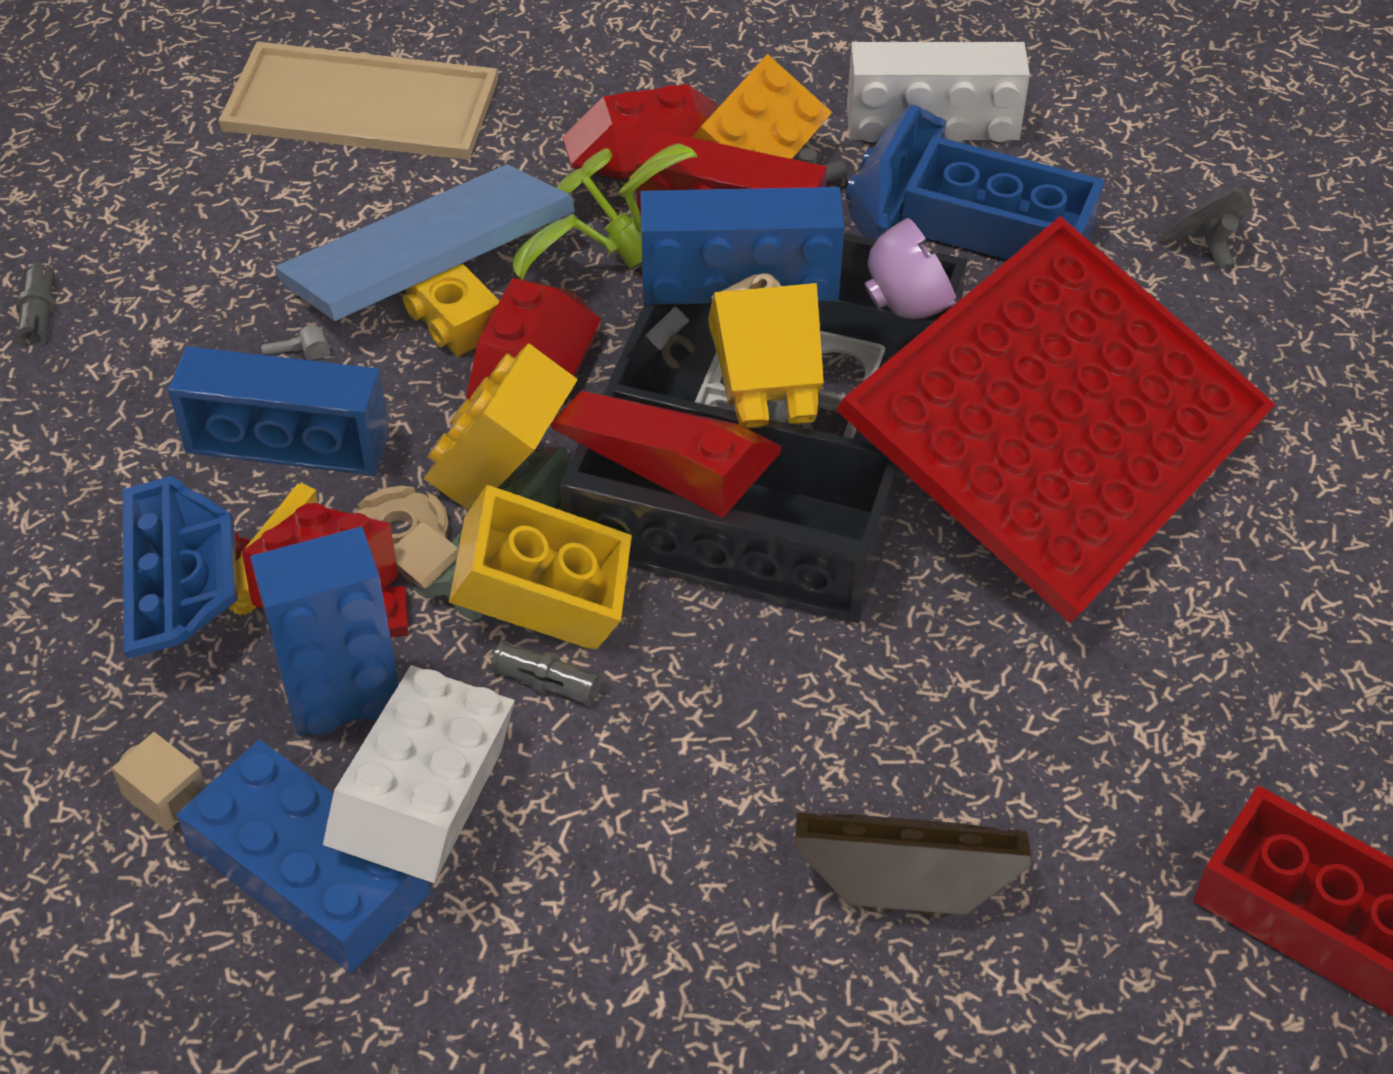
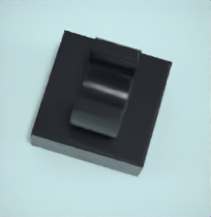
M675 306L625 356L638 369L653 357L658 371L665 376L671 375L680 365L672 358L670 351L676 353L682 361L686 360L695 351L689 339L681 335H675L689 320Z

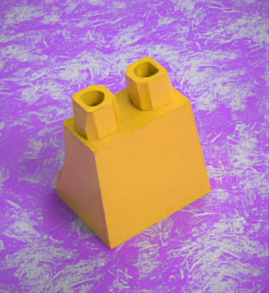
M817 283L714 292L708 318L709 327L721 368L728 405H734L739 424L745 428H757L768 425L769 413L767 402L785 400L788 423L814 422L818 411V395L824 383Z

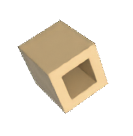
M155 732L139 745L129 748L123 754L120 761L112 767L122 796L166 831L178 822L176 814L206 788L200 767Z

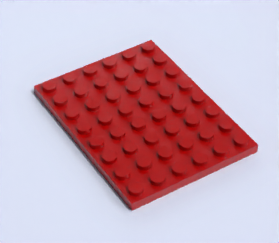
M1059 216L846 395L836 411L1071 624L1276 404L1064 218Z

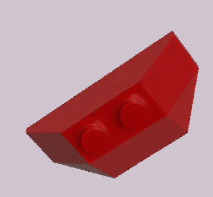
M688 84L668 85L662 88L603 96L563 136L571 168H582L583 164L591 156L608 148L612 153L610 161L594 174L620 179L630 178L636 171V162L653 129L693 137L720 105Z
M512 278L477 342L466 399L470 400L481 382L486 377H490L507 353L515 358L528 343L576 378L602 326L601 318L575 291Z

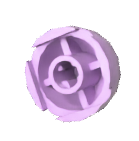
M909 218L891 227L877 239L870 250L867 264L872 279L864 283L878 309L887 305L898 317L910 321L925 320L955 305L954 299L956 295L936 254L933 253L931 255L924 244L918 246L926 238Z

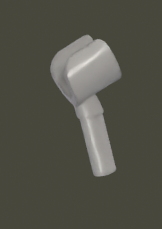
M316 325L305 326L297 338L263 344L261 346L263 355L303 351L307 360L330 356V348L323 331Z

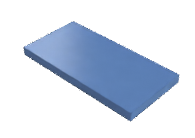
M506 164L275 266V270L279 280L285 287L332 320L337 321L575 212L570 194Z

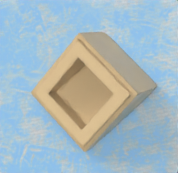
M424 522L419 523L394 546L397 569L408 582L424 589L431 586L456 563L458 548Z

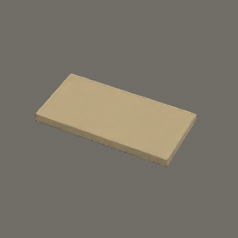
M256 42L221 114L219 125L221 131L469 160L498 82V69Z

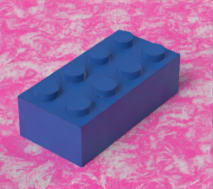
M932 136L905 189L902 221L907 218L912 220L925 238L1008 260L1059 216L1064 218L1089 240L1097 221L1105 180Z
M840 187L641 191L643 305L712 303L711 296L714 295V292H720L752 275L762 273L772 275L781 286L817 283L818 301H839L844 238Z
M186 346L168 388L185 453L375 476L390 433L379 368Z
M363 527L250 556L297 737L309 733L325 735L334 731L340 724L361 718L377 720L399 683L380 577Z
M259 739L176 814L187 848L351 974L431 893L429 881L324 846L323 841L333 793Z

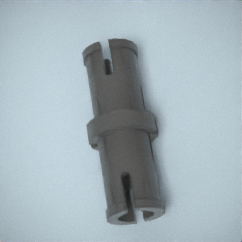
M40 262L29 264L25 268L23 291L19 294V298L17 297L16 310L20 315L15 338L21 346H24L26 343L27 332H31L29 346L44 345L47 341L46 332L49 312L54 313L55 302L51 293L55 272L47 265L44 278H42L41 270L43 263Z
M506 640L498 644L491 661V671L493 673H500L531 684L533 690L537 693L545 695L548 690L582 702L586 706H591V702L595 699L602 683L601 673L591 672L560 661V656L556 653L547 651L542 655L513 645Z

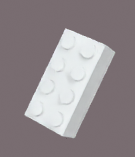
M852 42L847 98L849 140L878 141L882 133L910 105L921 107L937 117L947 120L945 139L956 142L964 140H993L996 142L1020 140L1030 77L1025 43Z
M411 665L334 790L323 845L435 883L500 755L515 700L498 695L488 688L474 687L445 677L435 670L421 669Z

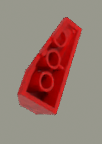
M581 391L551 422V429L721 518L729 512L781 453V445L736 423Z

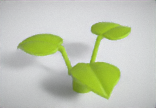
M673 144L653 155L638 168L619 191L621 196L626 198L632 218H630L626 212L618 216L590 179V176L604 167L612 157V153L608 148L597 152L583 164L582 168L576 169L567 175L556 188L569 194L583 182L611 219V222L605 227L608 237L606 238L577 219L574 214L562 220L558 219L534 234L518 249L513 259L515 273L521 280H524V276L532 262L571 228H577L603 245L609 254L616 251L628 268L638 265L642 262L641 214L634 198L635 191L641 184L663 169L682 160L698 157L697 154L687 146Z

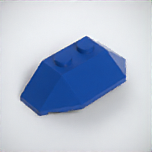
M910 105L882 133L874 149L869 147L866 150L862 160L861 171L859 175L853 174L851 176L845 194L846 200L851 201L850 218L863 237L877 240L887 230L902 221L905 189L931 137L936 136L945 139L947 120L937 117L921 107Z
M173 476L123 489L124 654L129 659L183 643L199 633L238 600L234 518L228 511L203 495L185 487L181 481Z

